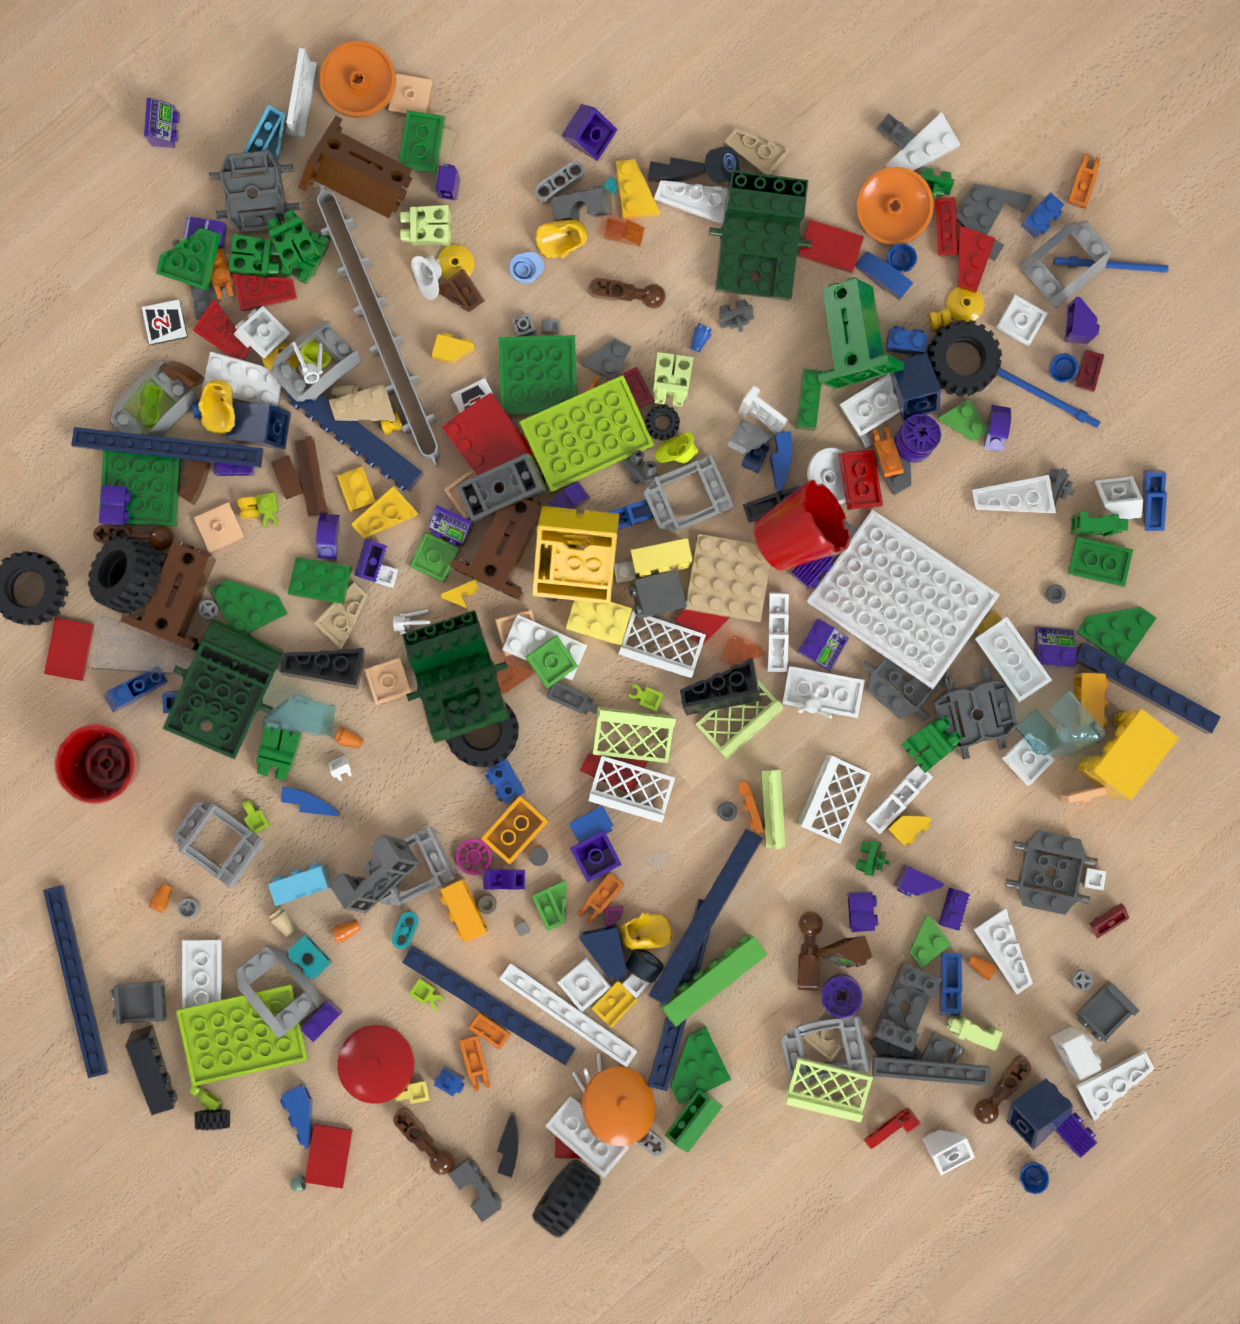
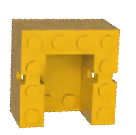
M542 506L538 524L533 596L610 604L619 514L584 510V514L576 513L577 509ZM564 538H573L574 540H566ZM579 539L590 540V542L581 541ZM568 544L585 546V549L567 548Z
M1143 709L1118 711L1112 720L1114 722L1111 725L1116 729L1114 733L1116 737L1112 742L1108 741L1102 749L1104 751L1101 756H1084L1077 764L1079 768L1076 771L1095 786L1106 787L1107 795L1112 799L1132 800L1179 739L1178 736Z

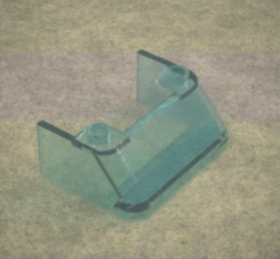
M1067 691L1047 711L1059 724L1056 730L1037 709H1034L1015 728L1028 742L1033 752L1038 755H1073L1100 742L1105 737L1102 727L1070 691Z
M292 695V698H287L264 718L263 726L320 736H331L336 706L312 702L313 698Z

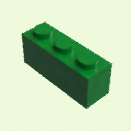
M804 368L802 372L795 429L815 431L822 385L818 382V375L823 374L821 370Z
M699 1088L665 1133V1136L676 1147L689 1153L723 1106L713 1096Z

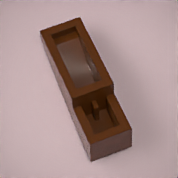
M191 461L182 474L188 480L178 495L193 505L196 504L206 484L210 469L209 462Z

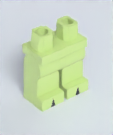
M448 205L410 207V210L400 212L401 224L410 223V229H401L400 231L402 241L411 242L413 245H451V215Z
M657 352L653 388L655 403L665 404L667 396L673 397L674 406H683L688 395L694 357L677 355L675 371L672 374L674 354Z
M950 1016L946 1025L949 1030L954 1031L958 1038L963 1040L967 1038L971 1042L994 1051L997 1050L1003 1034L992 1026L988 1030L980 1028L963 1016H960V1019Z

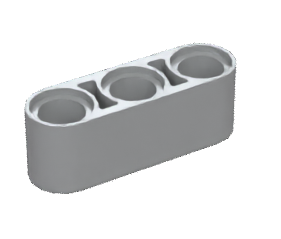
M572 161L538 183L535 188L536 199L540 203L546 204L552 201V198L558 197L559 194L564 193L579 183L584 177L583 165L578 161ZM577 168L580 170V173L572 175L570 171ZM557 179H562L565 181V183L561 186H557L555 184V181ZM542 189H546L549 191V194L547 196H540L539 192Z

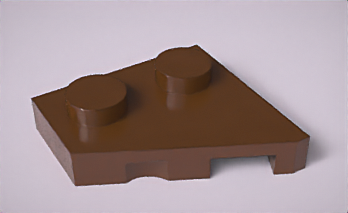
M462 269L439 286L438 294L444 296L450 302L459 305L467 312H471L485 302L465 269Z

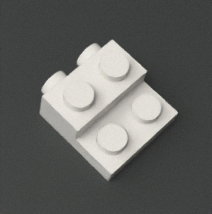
M264 306L258 311L256 309L251 311L247 316L249 319L246 322L244 320L240 321L236 325L237 331L234 333L247 348L251 346L263 359L291 334Z

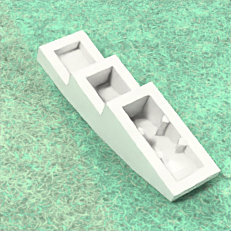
M769 592L768 672H787L789 592Z
M917 765L875 809L866 822L880 834L920 793V790L933 778V775L928 771L924 773Z

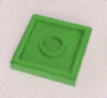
M425 532L409 567L445 583L451 570L449 565L452 559H456L461 548Z
M557 635L525 656L547 689L579 667Z

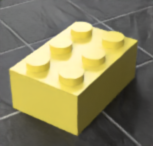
M688 538L638 548L630 552L635 576L639 575L640 578L649 577L652 572L658 571V574L670 572L671 568L676 567L677 570L687 569L692 563Z
M574 600L566 630L621 646L632 608L613 602L608 604Z

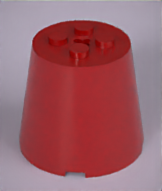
M810 480L757 519L754 524V535L760 552L766 561L779 571L841 553L848 549L851 541L850 529H846L844 520L847 518L840 503L824 484L818 485L815 480Z
M93 724L75 729L61 742L55 757V772L61 787L74 799L89 804L104 803L118 797L134 782L140 768L139 754L134 745L120 732L105 725ZM111 761L112 764L111 766H106L105 763Z

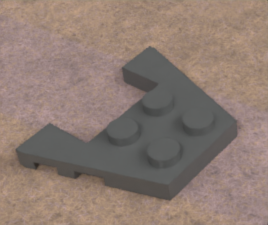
M973 184L956 214L957 222L962 227L987 235L1005 203L1023 213L1032 196ZM997 240L994 241L989 256L993 261L997 259L1004 244Z

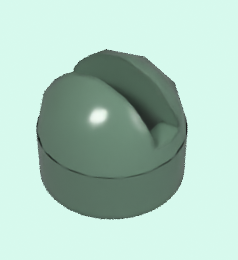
M299 1175L291 1180L290 1187L293 1191L300 1192L306 1190L304 1176Z

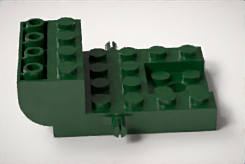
M736 170L731 171L725 198L721 229L709 227V235L720 236L715 283L716 292L787 301L792 299L797 250L799 246L811 248L812 240L800 239L799 233L800 223L805 215L809 180ZM753 271L758 272L760 275V279L757 282L750 279V273Z
M475 610L402 634L409 663L418 684L417 691L406 694L407 699L411 701L420 698L434 743L509 719L497 679V672L508 669L506 661L494 664ZM465 712H471L470 715L463 716Z
M212 618L192 664L187 670L176 665L172 672L183 677V684L162 729L235 760L256 713L261 710L269 715L271 714L273 707L264 704L263 697L281 659L283 649ZM204 721L212 723L213 727L210 731H204L201 728V724Z

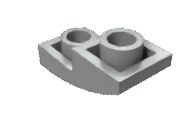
M529 313L511 319L517 337L537 336Z

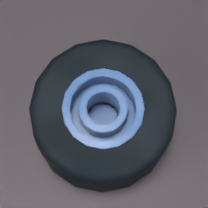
M723 146L712 149L707 153L705 168L709 178L716 183L729 181L732 170H740L739 157L732 147Z
M635 949L626 962V967L632 974L649 983H654L664 968L663 963L656 956L643 949Z

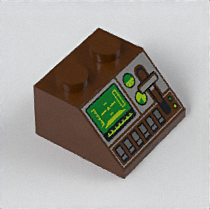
M865 935L844 938L815 951L816 955L837 966L846 965V968L863 966L867 964L866 960L873 958Z

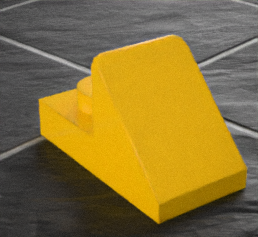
M475 579L440 595L443 600L468 609L462 595L466 594V597L477 593L476 589L480 587Z

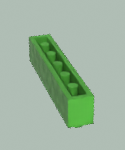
M749 934L739 938L738 943L734 947H728L722 952L723 955L721 957L711 960L707 964V968L693 974V979L687 983L680 984L666 1006L659 1004L673 1025L677 1027L767 956V953L754 936Z

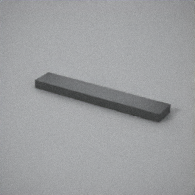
M873 1056L872 1076L989 1086L990 1066Z

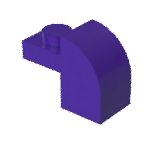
M992 405L987 421L988 431L984 442V449L1003 452L1010 431L1011 408Z
M578 481L563 490L561 494L548 502L550 507L577 509L589 500L590 496Z
M320 513L316 531L317 558L337 559V539L340 532L339 515Z
M484 870L483 890L525 889V870Z

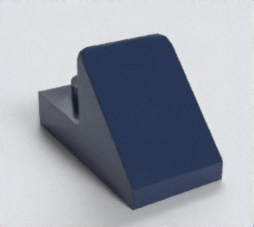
M763 443L761 447L752 449L745 455L741 466L758 473L770 446Z

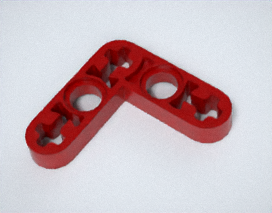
M907 1107L864 1139V1142L869 1149H872L901 1127L906 1133L912 1131L920 1124V1121L912 1110Z

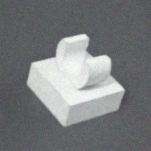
M346 755L328 763L333 778L337 777L339 781H342L341 774L345 772L348 773L349 777L351 776V768Z

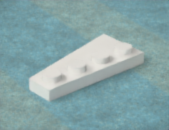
M941 112L903 150L895 155L885 165V168L903 167L915 172L958 148L961 144L943 113Z
M1049 475L972 490L976 510L1056 513Z
M1006 908L973 929L1015 994H1019L1033 984Z

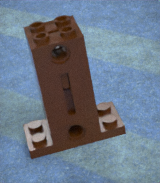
M335 116L309 157L298 188L306 191L308 186H313L316 181L390 218L392 212H397L401 204L399 200L403 202L407 194L405 188L408 189L412 181L410 177L412 169L341 133L343 129L340 126L342 118Z
M524 498L497 510L471 566L469 562L458 558V560L452 559L449 566L453 570L522 601L524 593L521 591L522 588L514 583L508 584L540 519L542 509L540 502L533 498L529 500ZM519 506L526 507L523 513L516 511ZM489 568H496V573L494 575H487V570Z
M180 541L179 544L173 542L159 575L160 582L156 585L155 593L151 595L143 617L132 613L129 616L123 614L120 622L197 651L200 646L197 643L199 639L186 635L216 559L211 557V553L200 548L195 551L194 546ZM193 556V561L189 564V559ZM167 620V626L163 628V623Z

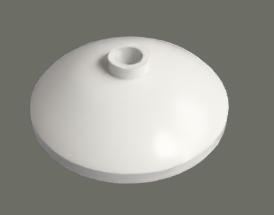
M826 448L817 452L810 460L807 471L808 481L815 480L818 485L824 484L834 494L838 502L843 504L846 502L838 454L844 451L837 448Z

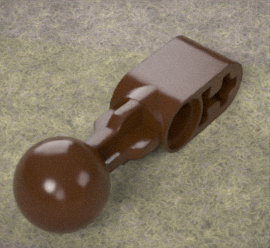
M596 278L588 286V293L593 298L613 301H633L637 299L642 300L649 308L662 306L666 299L664 289L658 284H650L641 289L636 288L633 284H626L621 281ZM596 284H599V288H602L599 292H596V289L593 288ZM612 287H619L621 294L614 295L611 290Z
M101 525L96 527L93 532L94 539L104 545L108 544L110 540L120 537V534L126 531L127 536L143 543H150L157 550L168 549L174 541L172 531L166 526H156L148 532L142 531L140 528ZM105 532L112 535V537L104 536V538H102L101 536L102 534H105Z
M806 912L801 915L798 921V927L804 934V943L801 945V953H799L798 990L818 991L819 956L815 953L818 950L816 935L822 930L823 921L819 914Z
M1015 1057L993 1088L994 1093L989 1099L980 1100L975 1105L974 1115L979 1122L991 1124L997 1120L999 1104L1003 1100H1007L1031 1072V1064L1027 1057ZM1025 1063L1026 1068L1021 1067L1019 1069L1018 1064L1023 1065ZM1012 1077L1015 1079V1083L1013 1085H1006L1005 1080Z
M407 1108L400 1109L393 1118L395 1126L420 1151L427 1153L430 1157L429 1163L433 1172L439 1175L449 1173L454 1167L453 1155L447 1150H439L433 1144L434 1139L428 1134L425 1126L411 1110ZM406 1115V1116H407L406 1121L404 1120V1121L401 1122V1121H400L401 1116ZM411 1122H413V1124L407 1129L406 1127H407ZM413 1128L420 1130V1137L412 1135L411 1131Z

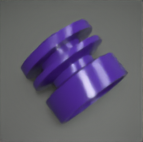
M916 414L909 417L894 437L899 457L912 463L925 460L940 442V426L928 415Z
M837 974L830 977L822 989L824 1008L831 1015L838 1018H847L854 1015L862 1004V990L859 983L853 977L846 974ZM840 990H841V992H845V991H846V992H847V993L845 994L846 999H844V1000H843V998H839V999H838V998H837V996L839 995L838 991H840Z

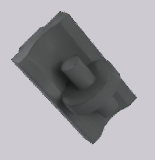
M889 113L876 128V130L902 150L915 136V133L903 125L904 123L899 122Z
M743 299L736 303L737 309L730 310L729 305L720 306L719 321L721 329L730 326V329L737 327L738 331L742 332L743 325L749 324V320L754 319L752 304L749 305L746 299Z
M641 450L632 452L631 456L624 459L622 463L633 474L631 481L635 484L639 482L647 484L655 477L660 476L656 472L657 465L654 462H645L643 460L644 453Z
M1062 468L1061 471L1051 469L1048 475L1050 481L1055 482L1053 488H1051L1055 505L1059 496L1065 500L1067 494L1073 495L1075 491L1071 489L1073 482L1067 481L1069 474L1066 469Z

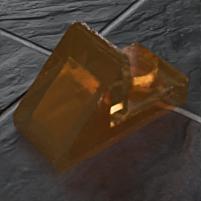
M608 219L604 239L641 247L645 228L627 219L626 222Z
M507 664L515 677L511 678L509 676L501 682L502 686L500 689L502 693L506 694L536 672L530 668Z

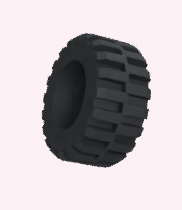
M959 320L957 323L952 322L945 328H942L929 344L927 349L929 360L941 390H947V394L952 395L955 393L960 397L966 394L968 396L974 395L976 392H980L987 387L997 376L998 369L1002 363L1000 360L1002 350L998 349L1000 344L998 339L994 340L992 337L994 333L991 330L989 332L986 331L985 325L980 324L978 326L976 321L971 320L968 323L965 320ZM966 342L977 349L981 364L975 373L960 375L950 368L947 363L946 353L952 344Z
M120 536L110 540L96 554L95 561H92V569L88 575L90 578L88 581L89 591L97 603L123 614L131 613L145 606L144 603L149 602L152 593H155L156 585L160 582L159 574H161L162 568L159 565L161 561L156 550L130 536Z
M29 551L16 552L11 554L10 558L5 557L2 559L3 564L0 566V613H2V616L14 623L28 626L42 625V622L47 623L52 620L51 617L58 616L60 607L64 608L66 604L64 598L68 597L69 591H66V586H69L68 580L64 578L66 574L64 570L59 568L60 565L56 561L51 560L50 557ZM35 571L44 580V595L37 604L30 607L22 606L14 597L13 588L15 581L22 573Z
M506 702L505 706L509 719L498 722L500 735L496 743L491 747L485 749L475 748L468 743L464 734L446 739L450 751L457 759L470 766L488 767L498 764L510 755L519 737V724L515 713ZM465 712L463 716H468L471 712Z
M573 1159L556 1176L539 1200L532 1214L534 1222L554 1237H562L576 1223L593 1200L601 1184L600 1176L580 1160Z

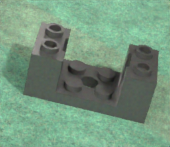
M524 454L457 485L468 514L474 522H479L493 516L495 511L521 499L532 498L547 491L533 456L530 454ZM498 482H502L505 486L502 493L495 491V485Z
M382 835L375 840L370 849L381 866L377 867L368 879L350 876L345 873L335 878L330 888L345 910L367 913L419 864V861L403 839Z
M901 963L872 1035L913 1052L920 1035L916 1032L930 996L935 998L942 979ZM903 1001H908L910 1004V1008L906 1012L900 1010V1004Z

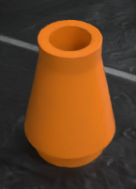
M339 727L334 738L338 745L360 749L364 740L346 727Z
M162 883L150 899L148 907L163 913L164 909H167L172 887Z
M357 920L335 925V928L331 929L337 943L345 942L361 930Z
M973 955L968 962V965L983 979L986 978L989 981L998 969L994 966V963L976 955Z

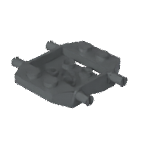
M270 150L226 155L221 170L219 172H209V176H211L209 178L210 181L221 179L226 196V210L216 211V218H228L239 232L269 229L268 221L274 218L278 219L280 225L284 224V214L286 212L300 210L299 202L286 203L281 175L285 172H294L293 164L281 165ZM269 171V174L232 177L233 174ZM251 187L258 191V196L255 198L251 197L248 193ZM260 209V210H251V211H241V212H238V211H240V210Z
M886 657L877 667H873L867 660L861 665V667L869 672L867 692L898 719L914 713L926 721L930 714L922 709L921 705L938 685H943L946 688L943 678L946 677L947 671L934 689H931L914 676H912L909 682L904 681L902 673L905 670ZM881 677H884L889 683H891L896 689H898L903 695H905L911 702L904 698L899 692H897Z
M988 666L980 668L983 677L982 681L958 688L953 687L951 676L943 678L946 691L933 701L937 720L945 716L950 721V726L945 729L949 735L955 730L961 735L954 701H957L965 735L957 745L961 750L962 759L970 758L968 747L982 741L997 739L999 749L1007 748L1004 737L1008 736L1017 725L1010 689L1005 682L990 677ZM976 709H980L982 712L981 717L978 719H974L972 716Z
M1037 830L1027 842H1013V844L1020 845H1013V849L1023 850L1024 852L1022 868L1017 881L1006 878L1005 882L1009 883H1005V887L1016 888L1022 906L1066 915L1076 902L1089 904L1090 896L1079 894L1078 889L1083 865L1097 866V863L1090 862V860L1098 862V858L1085 855L1081 839ZM1037 849L1050 853L1072 857V860L1037 853L1035 851ZM1047 867L1054 868L1055 874L1052 877L1046 876L1045 870ZM1030 884L1053 890L1065 892V895L1028 887V885Z

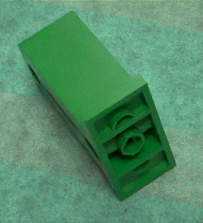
M856 277L846 279V282L832 283L829 287L822 289L834 369L825 370L823 374L818 375L819 383L833 389H838L904 370V363L883 352L873 286Z

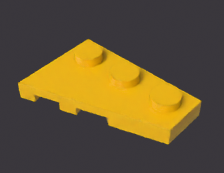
M635 159L616 161L623 219L660 215L661 212Z
M393 486L351 525L365 539L419 514Z

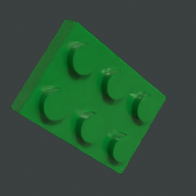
M407 110L399 157L401 164L414 171L437 173L445 116Z
M1076 537L1068 575L1125 587L1133 549Z
M296 557L287 594L344 605L352 567Z

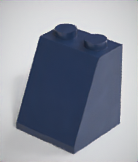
M917 354L910 358L898 359L904 363V370L890 373L903 421L916 414L927 415L940 411L941 388L928 354Z
M232 403L235 425L230 432H226V440L240 444L281 450L286 449L291 412L270 404Z
M613 925L581 932L579 934L580 941L608 978L612 977L613 980L624 978V974H627V968L618 926Z
M1044 1079L1011 1103L1007 1123L1034 1150L1070 1117L1073 1105L1067 1097H1064L1058 1091V1088L1053 1083Z

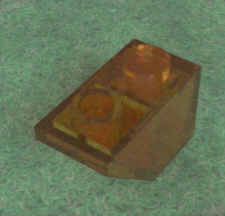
M733 636V638H728L720 660L732 665H740L747 662L746 660L749 658L754 660L763 656L765 651L761 650L762 646L751 643V645L743 643L744 639Z

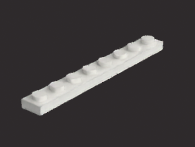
M512 963L509 964L499 980L625 1067L629 1065L637 1053L635 1048Z

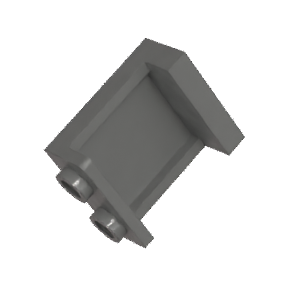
M677 570L637 579L629 583V593L635 603L634 612L639 620L687 607Z
M164 981L118 984L112 989V1001H115L113 1019L116 1020V1025L148 1021L163 1022L167 1019Z
M1107 981L1076 1014L1080 1017L1078 1021L1085 1028L1089 1026L1093 1030L1091 1034L1099 1042L1102 1040L1108 1043L1110 1041L1108 1038L1131 1015L1135 1016L1140 1010L1112 982Z

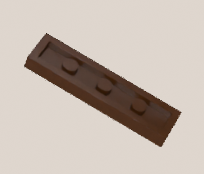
M305 436L306 439L294 442L307 514L311 517L320 515V513L327 514L328 512L315 440L312 436Z

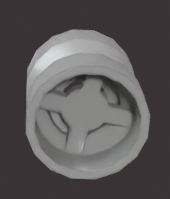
M193 897L182 900L178 905V912L184 918L197 915L201 909L200 902Z

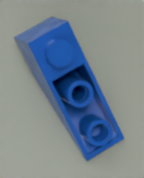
M157 666L108 690L104 698L114 713L168 683L160 667Z
M305 1083L284 1092L281 1095L282 1099H280L283 1109H287L290 1115L288 1119L291 1126L295 1127L298 1132L296 1135L300 1145H304L306 1149L311 1144L313 1100Z

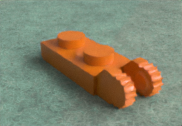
M1084 154L1072 186L1068 204L1083 209L1087 208L1101 158L1096 157L1093 161L1092 169L1086 168L1089 154Z
M223 248L217 250L211 277L218 300L222 299L223 296L220 287L227 286L229 296H234L233 282Z
M889 426L883 427L886 439L881 441L877 428L872 429L874 446L884 477L903 473L904 469L894 439L891 437Z
M742 781L738 789H740V794L746 798L743 804L746 812L750 811L752 819H749L751 829H756V833L763 832L764 826L752 789L749 786L750 784L747 781Z
M609 872L585 901L586 903L577 915L579 917L582 916L586 909L591 906L595 911L587 918L586 923L590 924L598 914L602 913L625 884Z
M473 1035L459 1039L468 1076L471 1078L474 1091H479V1083L476 1076L481 1074L484 1079V1085L486 1088H490V1080L487 1074L488 1069L479 1036Z

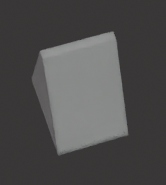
M548 319L541 321L542 333L559 332V320Z
M871 433L859 438L864 449L875 443Z
M526 921L515 926L520 937L531 932Z

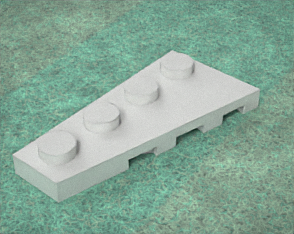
M661 180L654 200L722 224L727 188Z
M1143 1050L1076 1085L1091 1118L1094 1121L1098 1119V1115L1105 1109L1108 1110L1114 1101L1120 1096L1123 1097L1130 1087L1137 1085L1154 1070V1067L1147 1053Z

